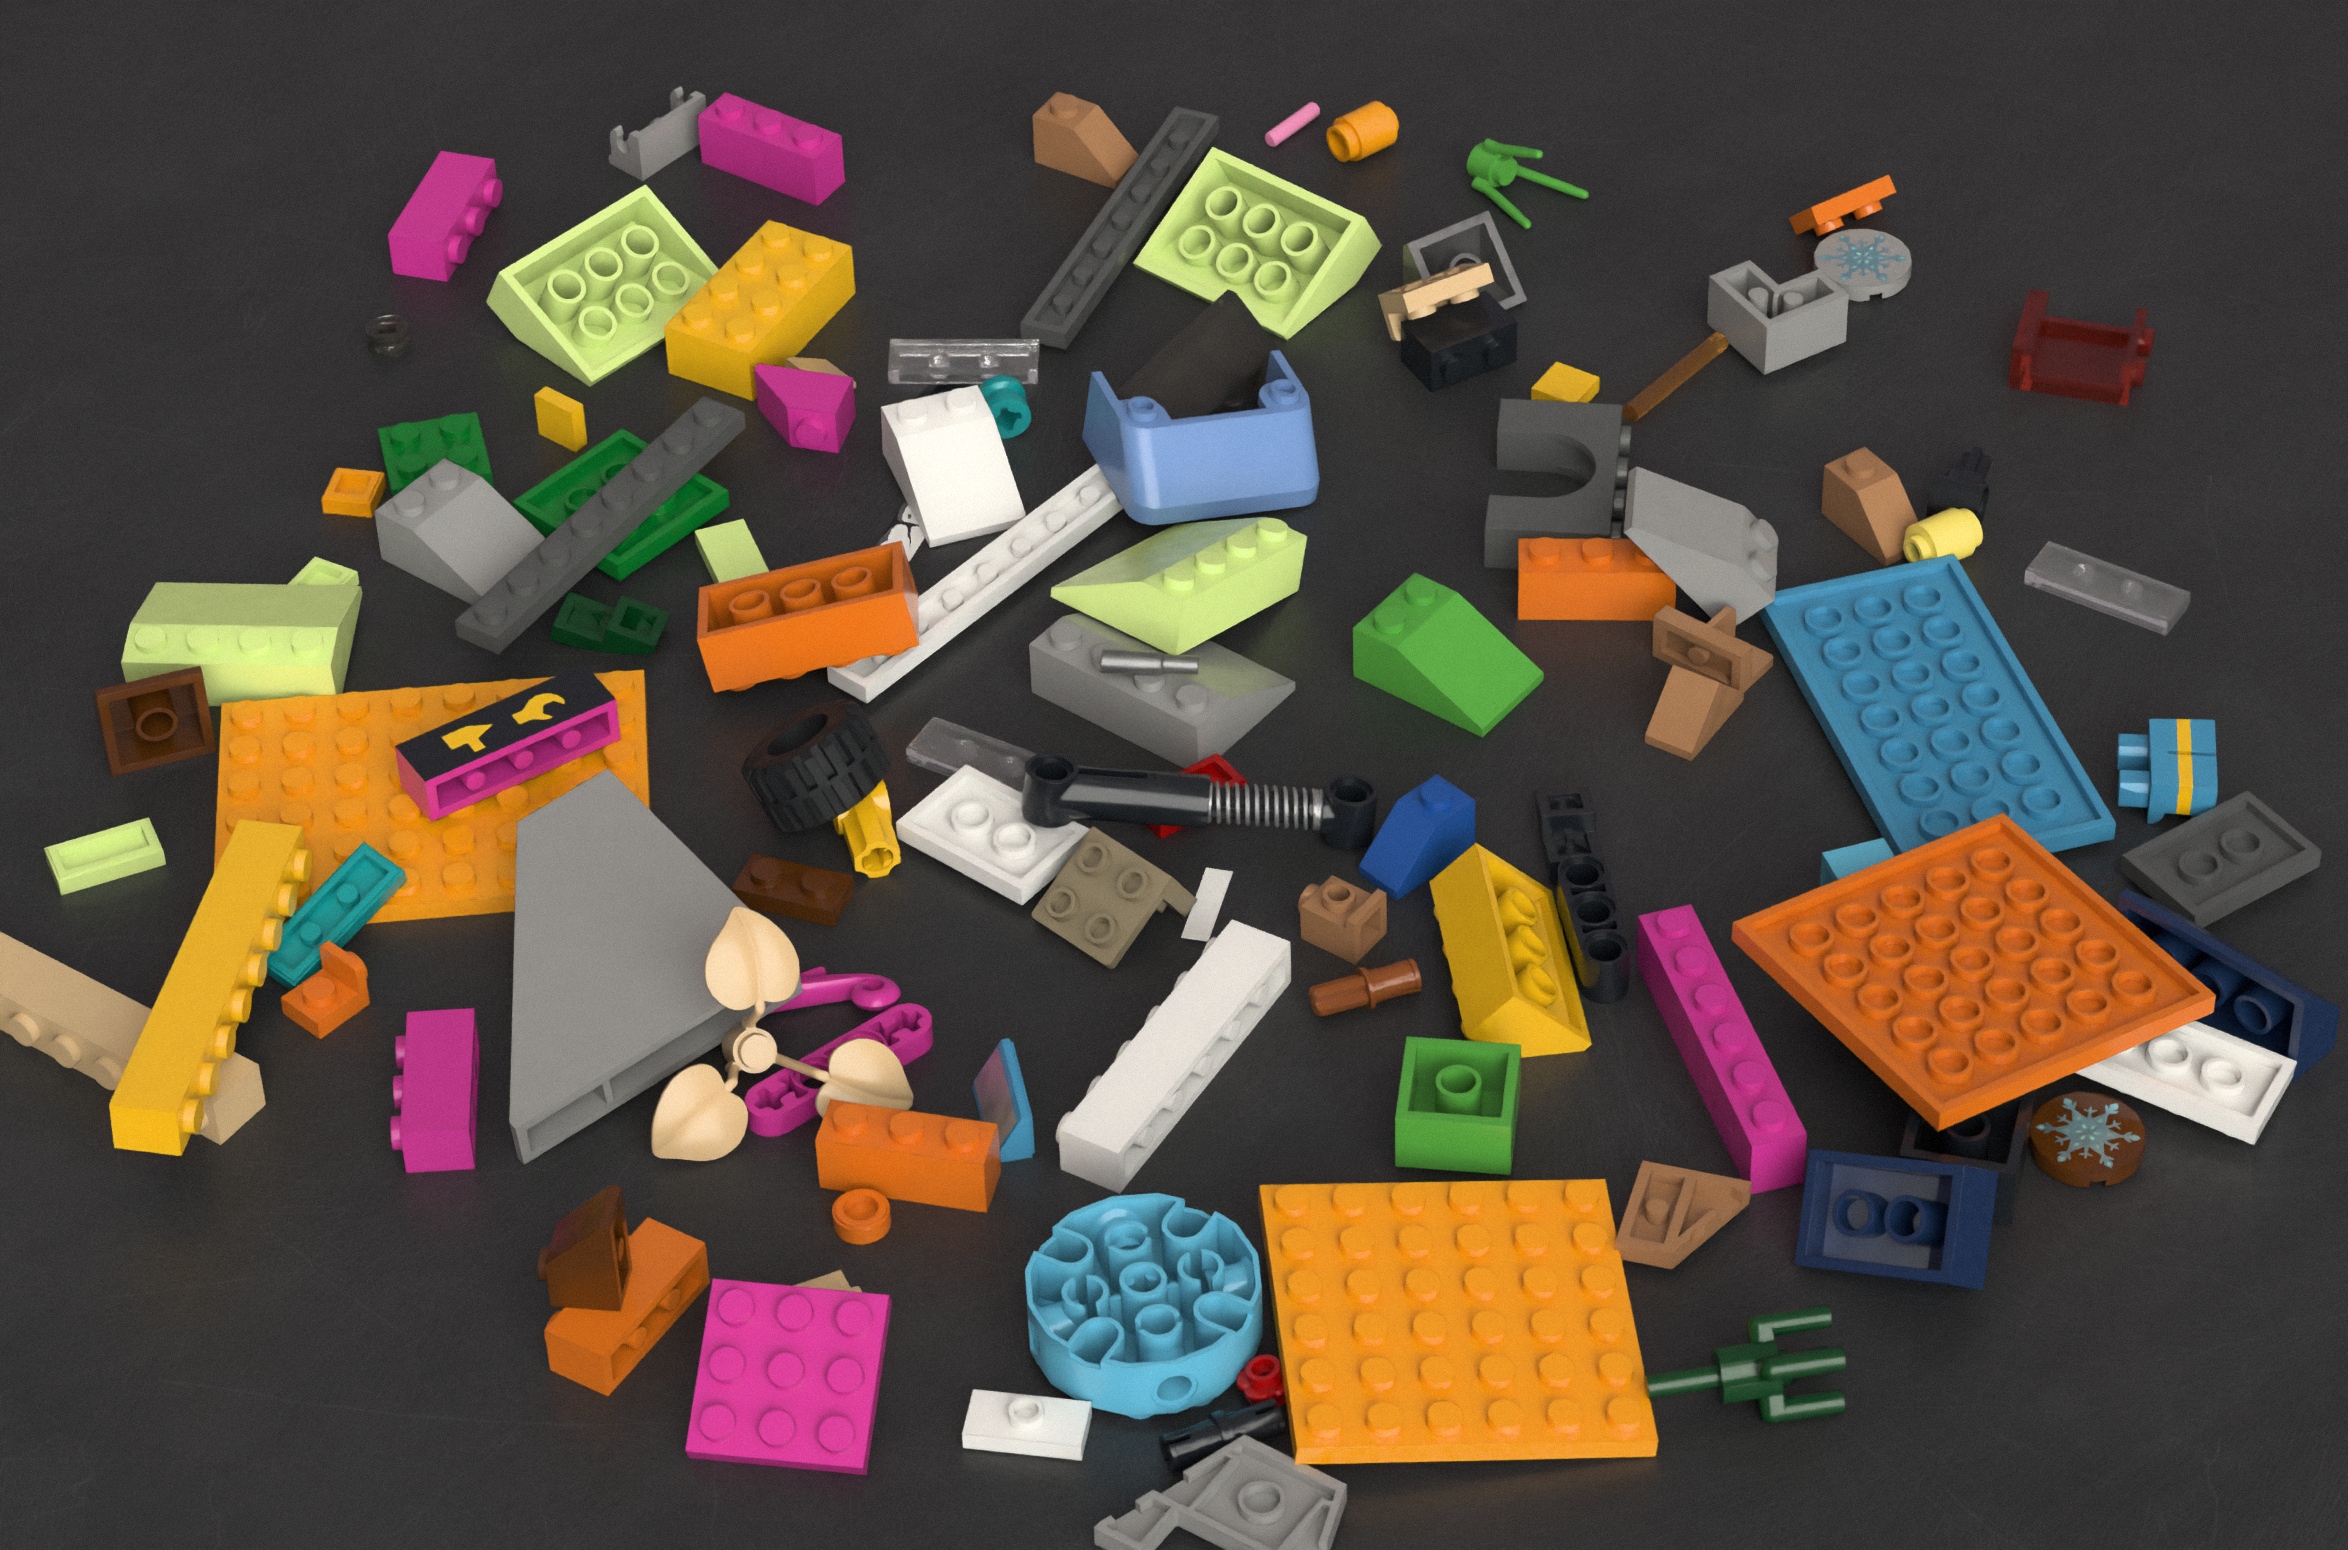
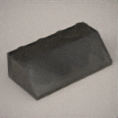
M1226 290L1118 389L1115 395L1118 400L1131 399L1136 396L1152 398L1166 410L1171 419L1258 409L1259 390L1265 385L1270 351L1279 349L1237 293Z

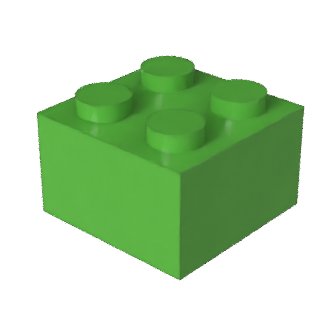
M1407 1036L1395 1115V1167L1511 1175L1521 1088V1044Z

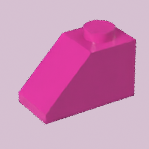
M757 363L754 372L758 409L785 441L792 447L839 453L856 418L853 377Z

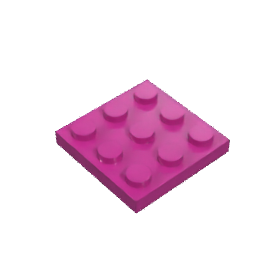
M713 1279L685 1448L688 1457L867 1475L892 1306L890 1296L885 1294Z

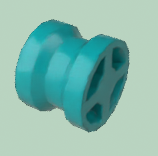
M1008 375L993 376L979 386L994 416L1001 439L1016 437L1028 428L1031 422V410L1026 401L1024 386L1018 379Z

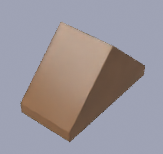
M1672 665L1647 728L1645 743L1692 761L1744 701V692L1679 666Z

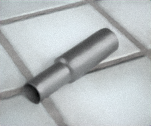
M1102 649L1101 673L1161 676L1163 673L1198 675L1199 656L1166 655L1158 651Z

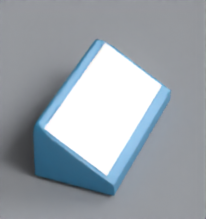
M1010 1038L1001 1039L976 1076L972 1088L980 1121L998 1124L1000 1160L1002 1163L1033 1158L1032 1153H1035L1033 1117L1014 1043L1010 1041Z

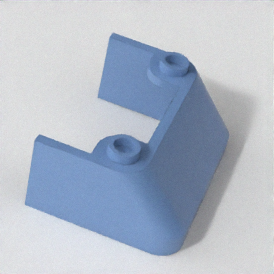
M1280 350L1270 351L1265 385L1260 388L1257 402L1260 409L1171 419L1160 404L1146 396L1118 400L1102 372H1091L1082 439L1125 512L1133 520L1147 525H1162L1302 507L1311 504L1317 497L1320 475L1309 395Z

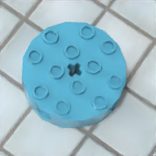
M1161 1193L1111 1196L1074 1210L1052 1227L1053 1236L1040 1246L1038 1252H1033L1025 1269L1030 1353L1050 1384L1075 1400L1091 1401L1092 1408L1126 1415L1133 1419H1146L1155 1414L1178 1413L1193 1406L1207 1405L1237 1380L1239 1372L1245 1369L1247 1363L1254 1358L1263 1338L1262 1285L1257 1251L1235 1222L1217 1211L1210 1216L1201 1210L1185 1207L1184 1198Z

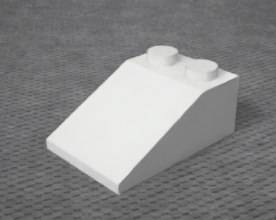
M978 385L957 388L881 407L883 455L930 548L1008 530L1026 517L994 416Z

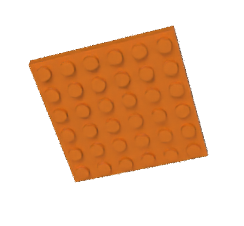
M2004 813L1739 919L1732 924L1731 940L1937 1131L2214 1013L2216 994Z

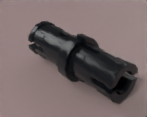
M1270 1397L1264 1401L1226 1414L1222 1410H1218L1208 1414L1209 1420L1160 1435L1159 1445L1165 1462L1171 1460V1462L1167 1463L1168 1469L1171 1472H1175L1197 1463L1243 1435L1260 1441L1285 1434V1422L1281 1409L1278 1407L1273 1410L1274 1407H1277L1276 1400Z

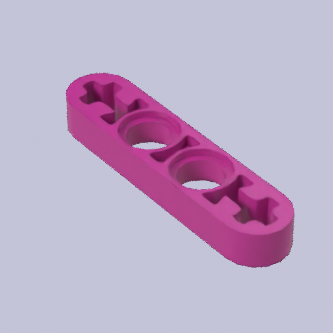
M906 1003L896 1005L798 1061L828 1072L829 1057L837 1046L855 1038H868L888 1047L903 1067L930 1050L933 1044L931 1014L926 1008L917 1004ZM788 1068L780 1070L748 1090L745 1096V1105L748 1111V1127L757 1135L765 1137H777L790 1132L819 1115L815 1107V1099L820 1088L813 1089L803 1085L807 1079L812 1077Z

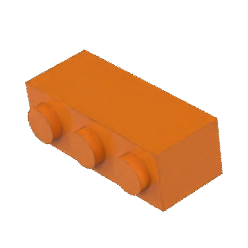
M1599 537L1590 539L1518 538V620L1653 621V616L1665 605L1675 609L1676 583L1631 539H1604Z
M830 1099L815 1138L819 1186L823 1189L843 1192L860 1188L872 1189L889 1199L987 1213L1001 1175L999 1130L996 1123Z
M649 1217L643 1221L632 1235H628L632 1271L621 1312L565 1307L563 1310L556 1311L551 1316L544 1329L550 1370L607 1397L710 1284L705 1242Z

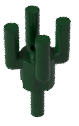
M1823 1304L1753 1315L1746 1324L1749 1343L1712 1348V1365L1644 1375L1647 1398L1651 1399L1716 1389L1720 1404L1758 1399L1760 1416L1767 1423H1779L1844 1413L1845 1400L1842 1389L1783 1397V1385L1792 1383L1793 1378L1845 1371L1846 1360L1842 1346L1834 1348L1823 1346L1788 1352L1786 1347L1777 1348L1774 1336L1831 1328L1832 1318L1829 1305Z

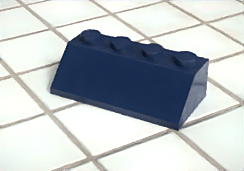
M2125 889L2119 894L2118 911L2216 994L2214 1013L2195 1021L2297 1061L2291 1080L2293 1083L2334 1048L2340 1006L2161 903L2129 889Z

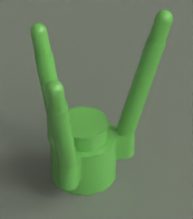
M1487 138L1484 142L1476 145L1469 155L1467 172L1470 177L1475 178L1472 182V188L1487 195L1524 229L1531 227L1530 220L1494 187L1507 186L1514 180L1515 176H1519L1581 199H1587L1589 196L1588 191L1517 165V161L1513 159V156L1541 159L1543 156L1541 150L1501 144Z

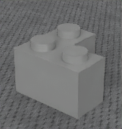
M1748 260L1709 276L1707 324L1760 372L1766 375L1846 342L1849 294L1821 269L1778 285L1751 260Z

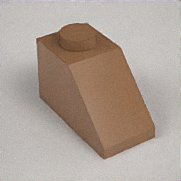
M1057 91L1032 116L1035 163L1116 189L1139 158L1137 152L1097 104Z
M1866 447L1824 465L1821 513L1885 567L1906 558L1903 550L1905 531L1910 525L1919 521L1898 474Z

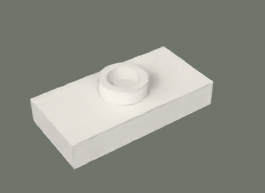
M973 1389L962 1431L963 1448L1082 1461L1092 1418L1091 1401Z

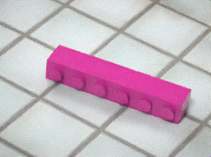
M1689 904L1638 915L1636 965L1741 1179L1752 1181L1751 1195L1804 1183L1807 1133L1692 905Z

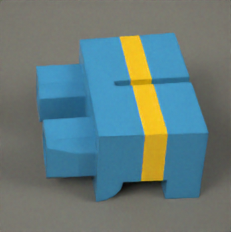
M2149 719L2147 735L2118 733L2116 750V770H2119L2117 807L2146 808L2147 824L2159 822L2165 813L2190 815L2192 819L2216 807L2218 778L2215 720Z

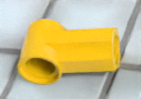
M882 779L875 789L862 801L832 819L837 835L844 834L855 871L867 874L870 879L888 875L895 865L901 863L900 848L892 827L888 792Z

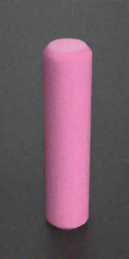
M1309 102L1268 131L1265 134L1266 143L1271 147H1276L1317 118L1320 115L1319 106L1314 102Z

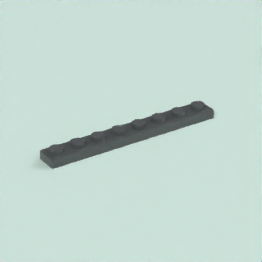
M1174 107L1020 322L1021 339L1040 343L1048 347L1065 350L1068 348L1219 133V116L1182 107Z
M703 396L455 620L457 637L499 655L746 428L744 412Z

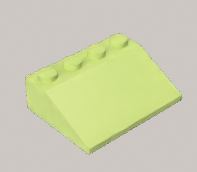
M1212 147L1133 264L1136 268L1278 337L1288 340L1356 285L1382 247V244L1365 217Z
M645 184L500 271L486 303L518 340L591 387L665 341L664 326L719 269Z
M1267 517L1175 524L1052 587L1050 597L1170 655H1180L1299 591L1307 536L1289 528L1282 520Z
M156 582L129 626L121 660L125 681L127 683L200 666L203 673L208 706L220 707L222 703L243 700L342 694L362 598L361 586Z

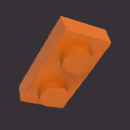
M1887 175L1789 217V220L1796 235L1814 228L1818 237L1844 226L1841 216L1853 212L1855 219L1858 220L1882 210L1880 200L1896 193L1890 176Z

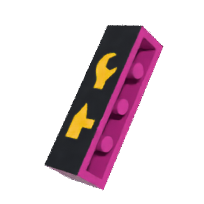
M585 664L396 745L395 751L401 787L431 822L620 740L616 699Z

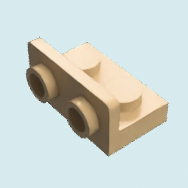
M1489 263L1461 264L1379 294L1378 298L1391 339L1393 341H1401V322L1404 320L1421 318L1436 312V309L1442 306L1461 303L1478 297V287L1494 282Z

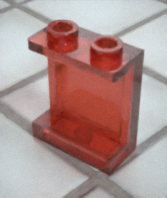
M2029 289L2012 346L2008 388L2128 406L2133 387L2142 388L2144 383L2147 358L2143 357L2150 358L2153 349L2155 328L2146 327L2148 309L2138 307L2132 328L2048 316L2049 292Z

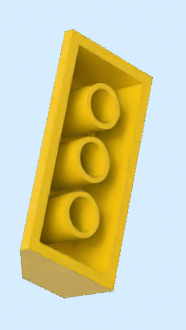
M1473 844L1429 882L1435 904L1433 912L1439 922L1444 942L1442 949L1448 960L1453 980L1451 987L1457 998L1462 1018V1032L1469 1041L1521 1044V1058L1585 1051L1592 1045L1552 891L1481 845Z

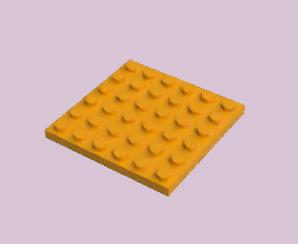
M1605 1179L1259 1185L1258 1208L1295 1464L1656 1456L1658 1436L1651 1402L1646 1395L1644 1384L1645 1372L1620 1251L1615 1250L1617 1234Z

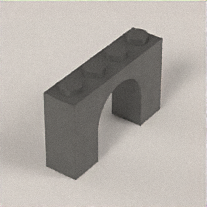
M1501 398L1497 427V470L1557 473L1571 477L1584 486L1573 493L1548 498L1489 495L1485 522L1484 567L1518 569V538L1590 539L1599 537L1604 539H1622V523H1614V520L1624 521L1625 490H1617V488H1627L1629 458L1620 456H1630L1632 426L1622 425L1623 405Z

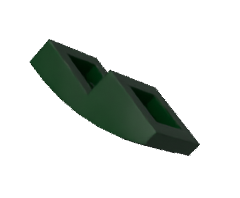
M569 591L553 624L550 640L585 650L620 655L653 654L671 612L621 595L616 608Z

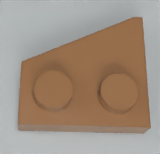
M1642 1160L1615 1241V1250L1620 1251L1622 1260L1672 1270L1750 1203L1752 1181Z

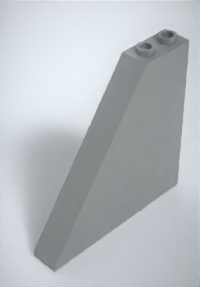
M608 768L591 779L581 782L574 789L547 805L534 810L530 815L517 822L509 1123L517 1157L524 1165L721 1044L727 1031L738 1024H742V1019L749 1016L754 1009V1005L744 1010H734L723 1006L711 996L704 979L705 957L711 943L722 928L730 909L733 906L749 908ZM800 973L796 989L790 998L781 1002L764 1001L765 1012L761 1018L803 993Z

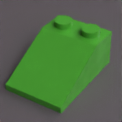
M1418 573L1410 576L1353 627L1354 677L1482 738L1544 681V672L1458 592Z

